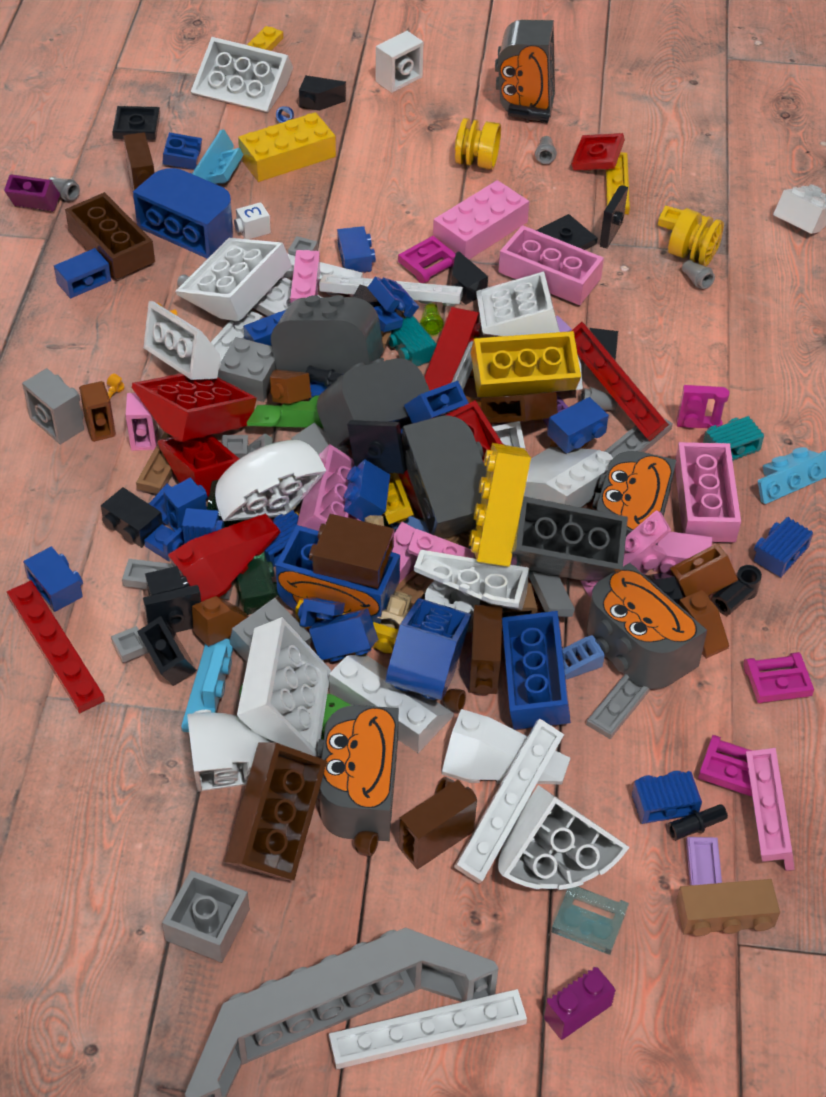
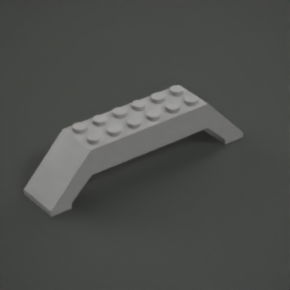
M408 928L398 931H387L377 940L369 943H358L348 952L338 956L336 954L329 955L319 964L309 968H298L290 976L278 981L269 980L256 990L249 993H237L227 1002H224L185 1092V1097H227L243 1064L419 989L460 1002L495 995L499 968L495 961Z

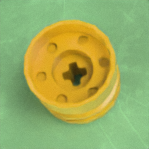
M463 118L455 140L456 164L462 165L466 157L467 166H471L474 158L477 157L479 168L493 170L500 147L501 124L486 121L481 131L478 120H473L471 125L470 118Z
M688 208L684 209L672 230L668 253L684 259L691 251L690 260L695 263L699 260V264L703 266L709 265L720 246L724 222L719 219L713 222V218L710 216L706 217L702 222L701 213Z

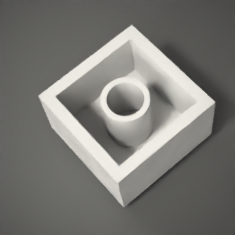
M405 31L377 45L376 82L393 93L422 78L424 42L409 31Z

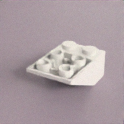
M812 184L784 190L773 215L811 234L818 233L826 226V194L821 192L822 189Z

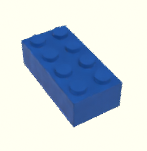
M558 611L503 617L502 625L509 708L513 729L533 728L539 719L549 725L571 723Z

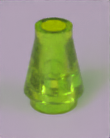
M434 303L425 305L420 324L429 335L438 334L444 326L438 307Z

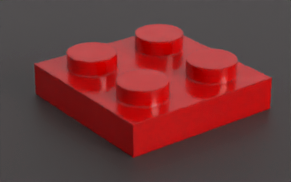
M623 133L582 135L571 163L573 170L615 169L625 141Z

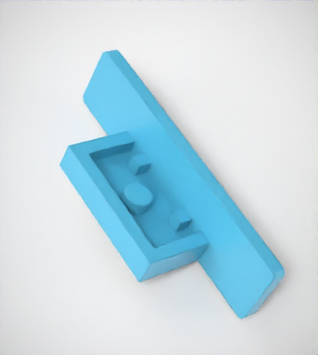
M224 129L220 130L192 174L214 184H224L230 180L233 171L238 167L244 154L240 148L233 149L234 145Z
M805 447L794 449L792 453L786 456L775 457L772 459V462L763 465V472L766 477L758 480L761 503H770L826 478V450L817 453Z
M224 639L211 646L205 644L181 725L183 732H189L187 714H192L199 710H211V713H216L219 699L223 698L225 693L226 674H230L232 666L231 656L234 648L230 645V639Z

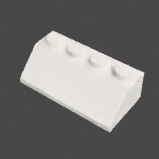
M149 301L143 348L191 380L217 379L218 370L221 366L220 354L204 333L154 301Z
M366 654L347 655L329 673L330 694L335 695L350 705L399 708L398 740L416 753H419L454 716L453 712L435 700L425 698L413 691H402L396 689L393 685L387 684L385 681L388 669Z

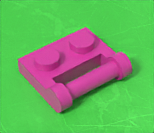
M434 236L398 254V262L413 273L419 283L428 282L430 277L448 267L453 268L455 253ZM442 257L444 258V260H442V261L438 262L437 264H435V265L429 267L428 269H426V270L424 269V267H426L427 265H429V264L435 262L436 260H438V259H440V258H442Z
M684 385L677 415V427L708 429L714 425L721 426L723 424L721 417L724 404L729 398V390L725 387ZM708 399L715 400L712 416H705Z
M800 652L790 653L787 657L755 660L754 658L744 659V670L746 675L749 676L758 703L813 695L814 687ZM791 667V669L768 671V672H759V671H763V670H771V669H779V668Z
M712 735L698 779L753 797L748 763L717 753L719 751L747 761L746 751L752 750L722 741L721 737Z

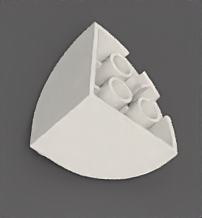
M285 440L258 448L237 460L218 480L215 497L223 521L246 520L265 513L269 518L277 517L280 514L285 515L295 509L325 474L326 469L317 452L309 444L301 440Z
M199 710L192 714H187L197 791L246 785L258 742L274 741L254 733L236 715L211 713V710Z
M538 785L503 844L499 856L498 869L502 876L526 887L563 890L583 885V882L599 874L603 875L624 856L630 847Z

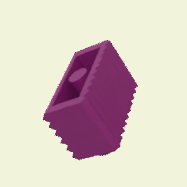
M14 174L9 175L4 189L15 207L18 205L23 208H35V210L43 209V211L51 210L53 212L60 196V192H58L52 180Z
M593 967L592 971L588 970V973L583 974V977H578L577 981L573 980V983L568 984L567 988L563 987L562 991L557 992V995L553 994L552 998H547L544 1020L556 1035L563 1040L612 1006L616 990L600 969Z

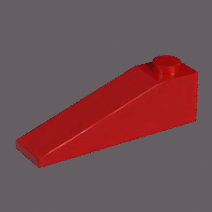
M265 513L192 539L168 554L173 567L178 566L180 575L186 576L189 587L198 585L201 602L215 596L221 597L227 593L232 587V581L240 573L244 574L248 569L250 561L255 556L261 555L281 532Z

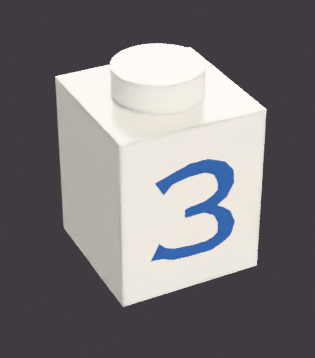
M261 202L236 209L234 225L238 233L241 232L244 239H252L271 233L270 215Z

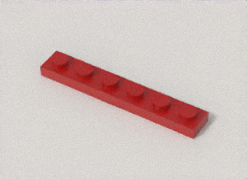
M583 322L579 323L572 330L574 331L578 356L643 435L651 441L669 424Z
M32 580L6 591L8 599L78 713L80 714L105 702L104 694Z

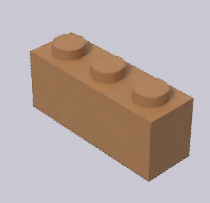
M772 879L680 886L676 899L683 935L705 936L710 932L721 931L733 934L745 929L765 931L775 927L780 915Z

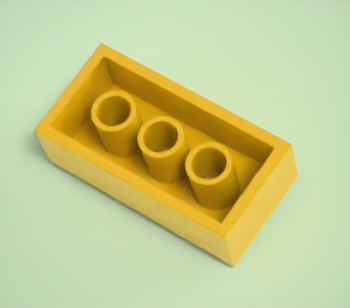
M316 112L238 136L239 148L244 154L241 160L258 182L336 157V136Z
M574 331L474 338L471 348V359L477 397L576 390L579 384L581 372Z
M492 443L491 450H486L484 466H487L486 477H481L479 484V493H482L481 504L476 503L474 520H476L477 526L476 530H471L469 546H471V552L474 553L477 562L510 567L511 552L519 523L531 457L525 448Z

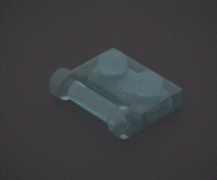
M579 886L569 888L566 891L552 926V933L611 955L626 916L629 902L623 900L617 902ZM577 899L614 913L615 916L612 920L573 905L574 900Z

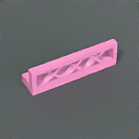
M776 748L746 751L762 862L784 859L785 871L795 870Z

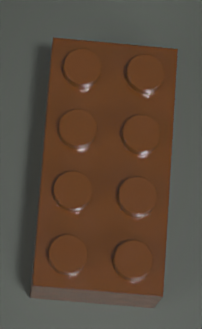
M105 192L65 209L69 232L87 251L95 248L109 263L110 275L115 280L155 262L153 240Z
M258 742L224 862L273 878L294 881L327 761L276 742Z

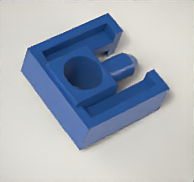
M169 132L163 152V164L195 170L202 148V138Z
M375 276L367 287L386 311L393 313L397 309L404 311L403 315L411 318L419 308L405 289L394 280Z

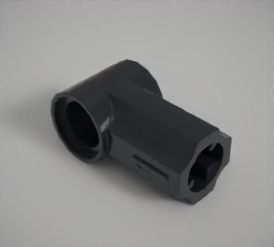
M743 565L739 568L736 575L738 581L720 589L713 595L712 602L720 613L730 615L746 600L756 597L762 577L761 571L757 567Z

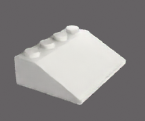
M211 37L191 94L268 113L287 86L293 65L288 55Z
M228 238L175 292L178 296L220 319L240 321L258 304L259 300L271 290L292 265L285 246L281 242Z
M544 272L476 291L484 334L515 336L560 332Z
M550 447L531 458L524 496L582 507L594 499L596 492L602 491L598 489L601 474H607L613 457L607 452L595 449H574L565 453L560 447Z
M283 617L254 628L237 716L254 733L276 743L317 757L318 740L321 739L331 669Z

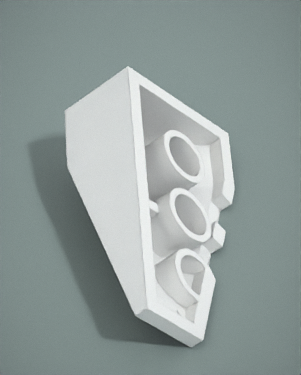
M420 550L414 566L415 572L491 605L521 611L523 609L528 587V567L495 565L477 562L474 558Z
M461 709L451 734L442 775L468 783H480V780H497V783H501L528 736L490 717ZM555 750L537 784L562 785L570 757Z

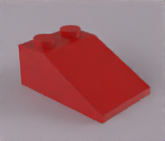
M207 435L205 438L190 439L188 442L176 441L173 436L158 440V446L179 483L191 477L197 485L203 486L208 497L215 495L216 485L220 477L232 464L240 459L212 435Z

